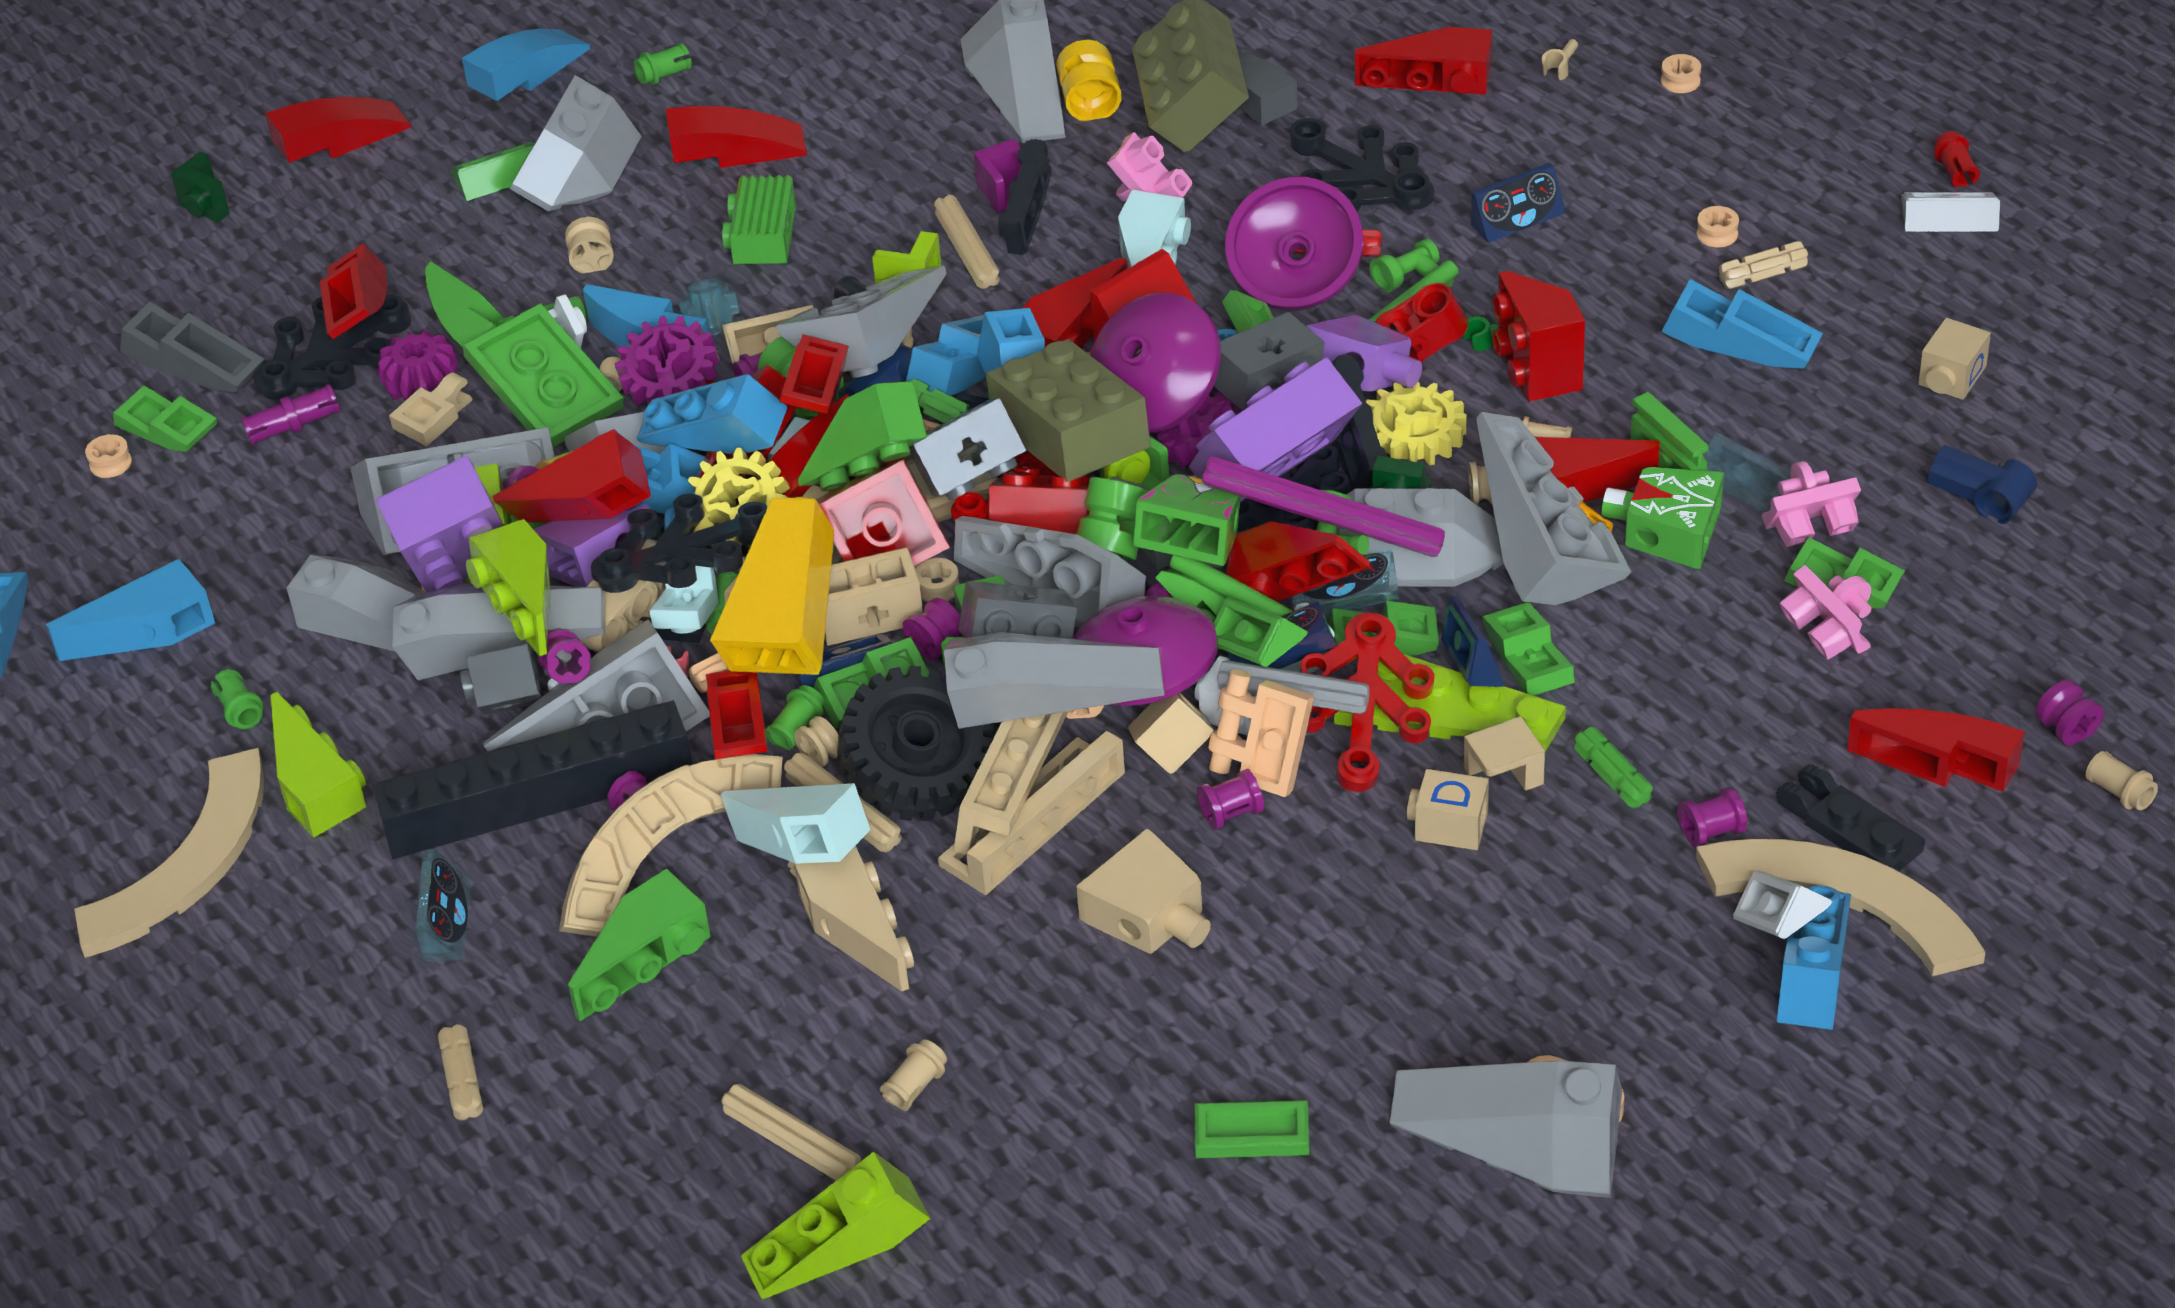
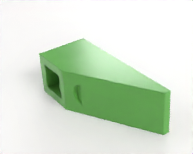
M913 381L874 384L845 399L799 476V486L820 484L821 491L835 490L848 483V477L861 476L879 469L878 462L892 461L908 456L910 454V446L927 438Z
M668 869L663 870L622 897L568 983L575 1017L579 1021H582L595 1011L601 1012L608 1009L616 1001L617 997L639 983L651 981L663 967L683 954L689 955L694 953L702 946L706 939L711 937L705 904Z

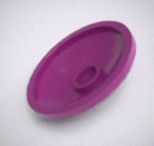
M1309 177L1281 178L1253 191L1241 202L1229 222L1225 239L1228 266L1242 290L1249 296L1267 303L1269 307L1282 310L1311 308L1337 295L1356 273L1361 262L1364 247V235L1360 218L1350 200L1334 186ZM1298 249L1306 251V255L1300 260L1291 258L1292 253Z
M1153 293L1139 297L1115 312L1099 332L1090 356L1145 397L1149 433H1156L1170 429L1185 421L1206 400L1219 372L1221 345L1214 322L1199 305L1178 294ZM1142 347V352L1135 358L1137 351Z
M1165 596L1130 598L1107 606L1086 620L1072 637V639L1159 648L1165 695L1110 704L1120 706L1153 703L1186 690L1209 670L1218 651L1216 630L1209 616L1190 603Z

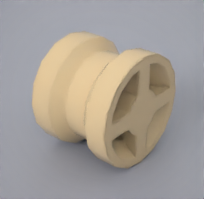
M582 217L573 221L567 227L565 240L568 248L569 262L574 270L583 274L606 270L611 265L614 254L612 244L610 243L609 227L604 221L595 217Z

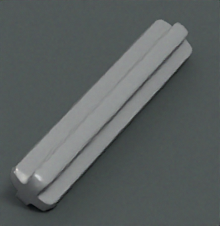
M1228 660L1221 663L1217 675L1218 688L1220 690L1227 687L1231 670H1243L1251 675L1247 692L1252 696H1257L1259 684L1269 680L1315 695L1312 706L1359 714L1366 711L1370 699L1369 686L1366 683Z

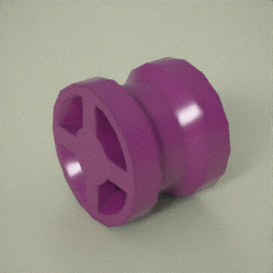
M938 597L925 604L924 612L921 615H911L904 620L902 625L905 638L911 637L918 652L930 661H934L942 655L941 643L947 637H963L958 629L960 614L949 602Z
M2063 680L2048 689L2040 698L2035 711L2037 719L2047 727H2054L2057 738L2067 746H2072L2092 736L2099 728L2104 717L2102 706L2093 699H2085L2082 688L2073 680Z

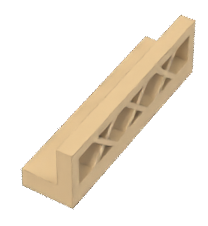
M1068 711L1003 721L960 805L954 845L955 852L966 855V852L974 846L981 829L1009 836Z
M1105 731L1092 744L1085 742L1079 737L1074 739L1041 768L1009 836L981 829L974 846L966 852L968 866L959 861L964 854L954 851L955 843L938 857L939 866L979 892L987 895L1125 773L1122 739L1108 731Z

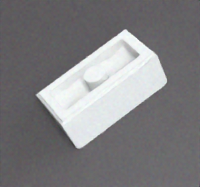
M1904 192V194H1901L1906 231L1999 230L2000 200L1993 192Z
M1755 870L1737 905L1733 919L1786 939L1831 905L1832 900L1801 885Z

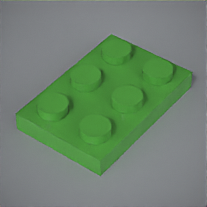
M541 303L463 345L464 358L528 431L548 427L552 447L564 442L565 436L594 421L603 420L623 408L624 397Z

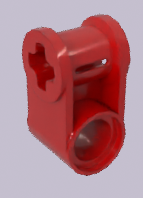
M1432 283L1424 286L1409 299L1381 314L1375 321V323L1389 329L1390 324H1393L1398 333L1408 336L1411 340V355L1409 357L1417 359L1421 363L1443 347L1460 339L1468 328L1467 316L1451 289L1442 283Z

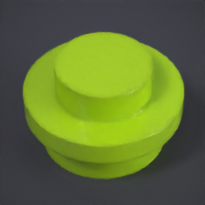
M1143 450L1103 467L1105 478L1117 477L1141 484L1149 472L1150 457Z

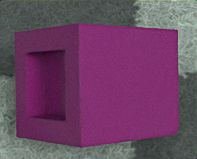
M1015 139L974 152L977 186L998 214H1000L1002 209H1007L1010 182L1012 178L1018 177L1021 168L1017 157L1021 148Z

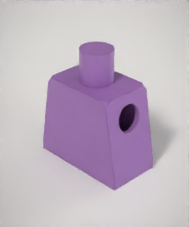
M1358 315L1307 325L1312 332L1324 341L1323 359L1327 357L1332 363L1338 355L1349 354V356H1354V359L1358 360L1359 369L1362 370L1364 380L1360 384L1362 391L1371 392L1391 387L1393 383L1412 388L1420 379L1422 363L1417 359L1409 357L1411 340L1408 336Z
M642 504L629 511L626 510L611 519L552 521L533 529L546 543L549 576L574 587H587L593 580L590 568L592 562L602 552L618 548L628 534V515L638 509L651 508L647 504Z

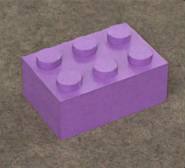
M1327 357L1312 367L1306 361L1284 377L1283 380L1286 383L1276 390H1273L1270 386L1264 387L1246 402L1248 408L1237 415L1233 410H1229L1211 423L1208 427L1211 433L1196 445L1199 452L1189 468L1197 478L1202 479L1208 459L1210 457H1217L1280 477L1332 443L1362 405V402ZM1241 497L1240 502H1242L1246 498Z
M468 455L375 499L399 550L426 592L464 583V579L469 577L466 569V560L471 558L469 537L504 526Z

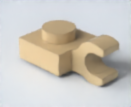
M452 372L446 375L432 392L420 387L389 415L392 428L427 447L458 419L457 412L472 401L470 395L460 391L468 383L467 379Z

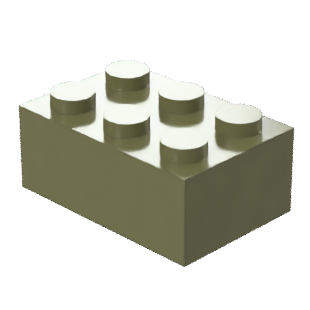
M1183 0L1174 4L1168 10L1166 16L1150 31L1141 34L1132 47L1149 127L1184 152L1193 149L1249 98L1230 19L1205 0Z
M1069 339L1053 342L1043 350L1023 358L1011 359L1003 366L986 372L989 399L1000 398L1025 449L1058 476L1064 477L1066 482L1151 447L1145 397Z

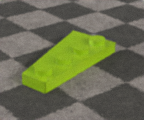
M1405 655L1413 664L1428 666L1435 676L1432 693L1425 699H1412L1404 693L1402 681L1378 661L1377 675L1409 708H1421L1430 715V737L1450 739L1451 736L1464 737L1521 716L1546 752L1566 718V706L1505 686H1469L1461 672ZM1420 678L1410 680L1414 685L1422 686L1426 684ZM1375 704L1373 725H1378V730L1399 733L1398 727ZM1338 711L1334 714V724L1352 726L1353 712ZM1415 721L1406 724L1409 728L1415 730L1423 728L1420 723Z

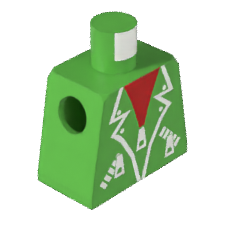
M1647 467L1641 472L1635 492L1613 488L1606 489L1602 505V517L1627 521L1625 542L1627 547L1689 567L1701 569L1722 507L1724 473Z

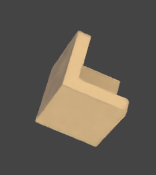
M1182 693L1151 703L1128 726L1135 743L1170 774L1174 773L1214 731L1207 717Z
M1521 716L1464 736V770L1468 775L1471 776L1483 771L1486 776L1492 777L1511 770L1525 791L1544 784L1545 750Z

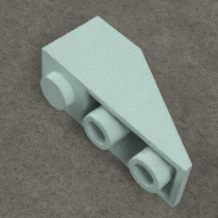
M1132 189L1118 216L1120 252L1122 258L1127 259L1128 268L1160 249L1167 251L1176 265L1177 248L1179 244H1187L1191 231V220L1185 217L1184 198Z
M854 783L730 790L720 794L737 841L795 864L840 862L870 831Z

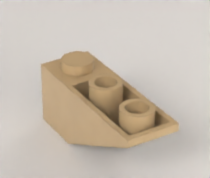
M855 846L840 862L794 863L799 896L815 933L900 991L909 989L907 969L914 967L912 952L905 936L896 938L893 930L897 929V922L889 899L880 900L877 895L881 888L872 861L863 863Z

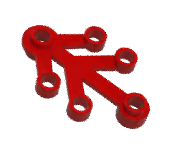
M1371 612L1358 614L1348 622L1343 642L1324 655L1320 653L1306 655L1300 664V673L1311 674L1307 669L1318 667L1323 670V673L1319 674V676L1330 677V674L1356 658L1358 659L1357 672L1346 680L1366 683L1369 686L1370 699L1364 713H1353L1350 749L1344 751L1339 757L1336 773L1340 786L1353 792L1366 791L1372 788L1378 780L1380 763L1377 756L1371 751L1375 704L1398 727L1401 738L1406 742L1416 744L1425 741L1429 736L1431 726L1430 715L1421 708H1409L1377 675L1378 661H1380L1402 681V689L1408 697L1421 700L1427 698L1432 693L1435 679L1433 671L1426 665L1413 664L1394 645L1396 630L1391 621L1383 615ZM1372 632L1377 634V636L1369 637L1363 633ZM1413 678L1423 679L1426 682V684L1418 686L1414 685L1410 680ZM1312 706L1311 711L1317 712L1320 716L1313 719L1309 718L1306 732L1312 733L1321 730L1326 720L1340 710ZM1415 721L1420 723L1423 728L1415 730L1409 728L1406 724ZM1359 762L1367 765V767L1359 769L1353 767L1350 763Z

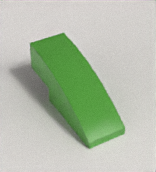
M431 261L425 267L427 289L432 306L441 324L462 348L464 344L496 328V322L504 318L481 293Z

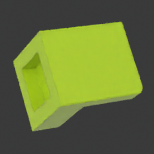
M920 231L910 254L876 250L872 257L875 283L906 271L942 266L938 233Z

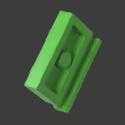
M1649 392L1632 399V405L1638 409V413L1632 415L1630 440L1660 441L1658 468L1708 471V462L1702 455L1709 450L1707 443Z

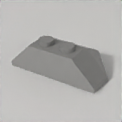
M574 75L509 189L547 211L560 209L562 205L580 204L608 195L612 192L642 136L612 96Z
M1354 489L1347 494L1356 502L1432 525L1445 531L1443 546L1437 557H1430L1367 537L1369 549L1365 555L1382 554L1388 561L1384 574L1371 586L1455 587L1481 576L1489 569L1496 570L1504 564L1495 518L1456 489ZM1337 527L1336 534L1361 535Z

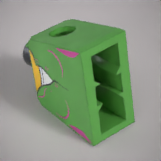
M1181 474L1172 475L1137 499L1133 546L1224 566L1237 534L1241 496L1206 486L1200 478Z

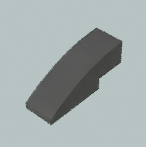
M1238 52L1249 98L1233 114L1237 116L1246 112L1263 126L1298 109L1297 80L1264 59Z
M150 301L121 329V353L144 366L212 390L237 392L264 365V358L192 314L187 313L180 320Z

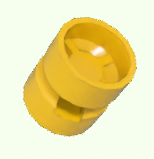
M1093 40L1076 41L1066 46L1058 56L1056 68L1067 110L1071 116L1079 121L1110 117L1118 109L1122 97L1113 60L1107 47Z

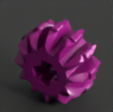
M425 330L420 335H413L409 331L408 336L402 339L393 337L391 338V346L380 349L381 357L378 362L380 382L384 384L385 390L390 393L392 400L404 398L406 401L420 387L432 392L446 375L452 372L458 374V360L456 352H453L452 345H449L444 335L432 336L429 330Z

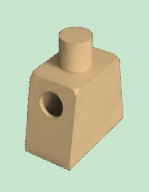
M1149 829L1144 830L1076 886L1080 920L1149 954H1152L1172 936H1175L1189 947L1195 948L1205 940L1210 931V921L1200 915L1202 912L1201 881L1197 874Z

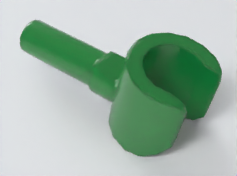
M1480 316L1468 318V328L1463 335L1464 340L1472 339L1475 351L1487 350L1492 345V331L1498 329V324L1490 325L1486 318Z

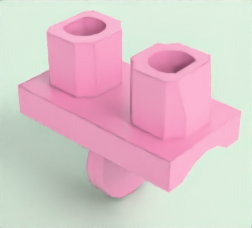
M1133 132L1124 138L1119 150L1107 162L1109 167L1123 182L1116 191V195L1121 201L1128 199L1132 189L1183 198L1191 187L1192 180L1182 169L1176 168L1169 172L1160 162L1164 156L1163 146L1154 136L1140 139Z
M1797 462L1791 466V479L1778 482V490L1781 496L1772 498L1770 511L1764 512L1761 515L1765 528L1776 527L1786 547L1805 543L1808 537L1813 538L1815 532L1810 518L1821 515L1830 536L1853 531L1859 523L1854 500L1861 492V488L1856 477L1829 484L1830 479L1826 470L1813 473L1807 462Z
M1806 565L1793 574L1798 588L1779 603L1784 616L1798 630L1818 616L1824 620L1808 632L1812 644L1828 660L1849 646L1857 654L1871 647L1869 641L1860 634L1862 623L1855 615L1856 613L1860 618H1864L1871 612L1872 608L1867 603L1871 594V586L1860 576L1849 577L1846 580L1841 576H1835L1829 582V587L1833 590L1832 592Z

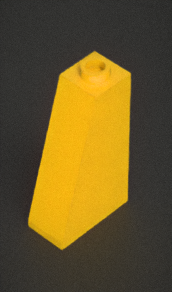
M772 498L710 639L730 671L819 675L823 659L834 529L814 498Z

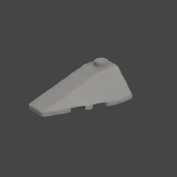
M1481 412L1476 421L1503 563L1521 600L1524 602L1557 605L1578 599L1625 579L1631 573V570L1612 533L1602 521L1595 524L1590 521L1578 506L1584 498L1575 487L1567 488L1550 471L1554 461L1520 418Z
M548 427L368 458L350 467L360 515L382 554L388 555L401 551L375 499L468 455L474 467L497 463L502 481L503 478L508 479L507 473L520 466L535 467L538 462L554 457Z
M961 516L955 520L954 561L985 578L1001 575L1006 585L1064 590L1077 606L1074 626L1078 628L1092 615L1107 606L1130 598L1144 596L1146 576L1119 556L1077 534Z
M310 555L287 586V592L298 628L395 651L392 648L393 607L415 595L426 593V591L385 567L342 557Z
M461 583L418 594L393 607L392 648L417 680L468 668L466 657L524 644H528L531 650L535 651L526 640L521 641L516 636L511 622L503 613H496L488 595L481 587L475 588L473 584ZM550 586L548 631L557 628L568 629L579 640L605 634V592L601 587Z
M997 632L950 640L944 649L947 693L959 729L1165 695L1159 648Z
M1543 1061L1397 1070L1390 1125L1449 1150L1455 1149L1486 1162V1165L1503 1172L1506 1170L1533 1181L1535 1185L1552 1192L1611 1198L1622 1087L1617 1067L1614 1064Z

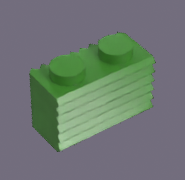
M788 174L784 178L780 175H777L775 178L771 175L766 178L762 175L758 178L753 175L746 178L742 175L738 181L737 193H729L728 217L732 221L723 223L722 238L724 249H731L733 264L788 263L796 212L793 179Z

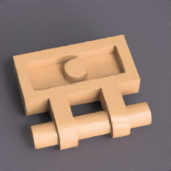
M1233 669L1230 671L1227 687L1221 689L1218 706L1222 708L1218 729L1212 731L1208 748L1212 751L1209 769L1216 773L1227 774L1230 771L1232 759L1242 762L1240 771L1249 769L1255 776L1261 790L1287 797L1294 788L1315 695L1265 680L1259 684L1257 696L1254 697L1247 692L1251 677L1250 673ZM1242 716L1251 718L1247 741L1242 740L1238 735Z

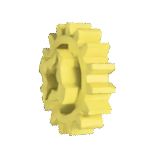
M1419 381L1412 388H1403L1401 384L1393 383V392L1389 393L1379 389L1377 390V400L1367 399L1366 401L1373 412V425L1380 446L1385 449L1386 454H1390V458L1408 459V461L1412 462L1424 459L1429 465H1434L1435 455L1439 454L1442 457L1450 458L1452 457V447L1461 448L1463 445V435H1466L1467 414H1464V403L1462 401H1454V392L1452 390L1444 391L1441 394L1438 393L1437 383H1432L1427 388L1420 387Z
M736 448L733 459H728L722 451L717 452V464L713 467L705 461L700 463V467L705 473L701 479L698 477H689L688 482L695 489V493L692 494L702 497L705 512L704 518L693 525V527H696L694 532L714 526L716 523L720 524L735 519L739 507L748 502H762L768 508L772 498H788L782 493L790 489L784 477H778L781 470L773 461L766 463V459L758 451H755L748 460L747 454L742 448ZM739 474H750L754 476L748 479H744L740 477ZM736 498H738L739 501L738 506H736ZM737 537L725 540L738 542L741 547L744 545L737 540Z

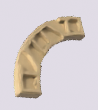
M259 748L208 760L210 775L205 805L198 821L180 847L154 871L133 885L107 898L74 909L80 946L85 958L112 950L150 933L149 927L161 922L174 912L180 915L226 874L253 832L251 826L258 807H261L264 772Z
M750 754L704 761L691 766L686 765L655 779L637 791L607 819L581 855L565 896L559 931L598 937L620 900L625 895L639 864L659 842L680 827L697 819L715 813L726 812L720 795L724 791L781 788L783 757Z
M1745 839L1723 841L1696 847V860L1715 897L1744 892L1755 870L1793 882L1805 888L1816 885L1829 886L1838 892L1851 894L1850 908L1861 913L1865 909L1891 925L1890 930L1910 946L1932 976L1984 963L1985 950L1969 927L1950 907L1913 879L1870 858L1831 846L1784 839Z

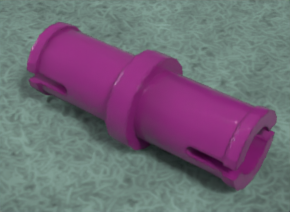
M328 384L323 388L290 400L289 396L279 399L281 404L247 417H241V420L253 446L257 442L292 430L293 434L302 431V425L335 412L339 413L341 410L338 402L335 400L336 396L333 389Z

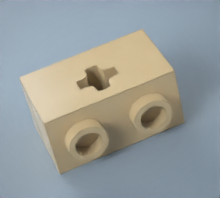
M908 548L831 565L825 627L827 646L902 629L904 620L913 614L921 615L923 613L920 583Z

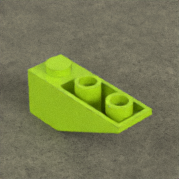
M524 519L469 537L471 558L466 560V569L471 583L475 588L481 587L488 595L496 613H503L511 622L516 636L521 641L526 640L539 656L546 655L550 596L546 543Z
M275 692L270 696L278 781L287 810L314 838L366 808L361 789L366 786V781L360 768L353 760L350 759L345 762L339 756L338 750L328 734L325 732L318 734L312 728L308 716L299 705L292 707L278 692Z
M872 1152L740 1256L760 1297L765 1299L892 1249L931 1218L909 1177L881 1156Z

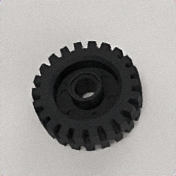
M909 666L907 674L904 676L900 667L889 669L886 678L881 673H878L870 678L868 686L863 683L856 690L843 715L837 744V758H841L839 767L842 775H849L848 784L854 783L857 791L863 790L862 799L870 805H873L876 800L881 802L880 812L890 816L893 809L896 808L901 810V820L911 821L914 813L919 812L921 821L933 820L936 811H939L942 817L953 813L956 805H961L994 739L992 738L994 733L993 723L958 728L947 693V683L940 681L941 670L931 668L928 677L921 675V666ZM908 740L918 741L924 746H915L909 743Z

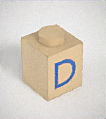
M1945 318L1922 351L1918 385L1930 388L1936 393L1948 394L1963 400L1987 366L1991 332Z
M1426 769L1420 790L1412 788L1407 807V820L1415 821V840L1478 850L1488 814L1489 778Z

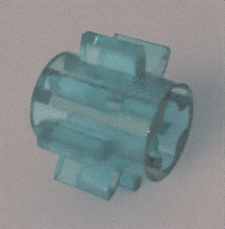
M705 279L691 284L687 289V300L679 302L682 315L707 319L708 331L711 335L722 333V325L731 323L733 321L732 315L740 312L735 291L729 292L728 286L722 287L721 281L717 279Z

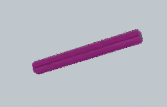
M1210 457L1203 472L1202 483L1206 486L1417 553L1437 557L1443 546L1445 531L1441 528L1227 460Z

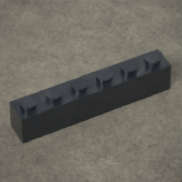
M672 700L373 783L372 788L392 859H396L608 799L610 788L616 779L628 771H637L646 777L648 785L671 771L693 764L687 733L675 701Z

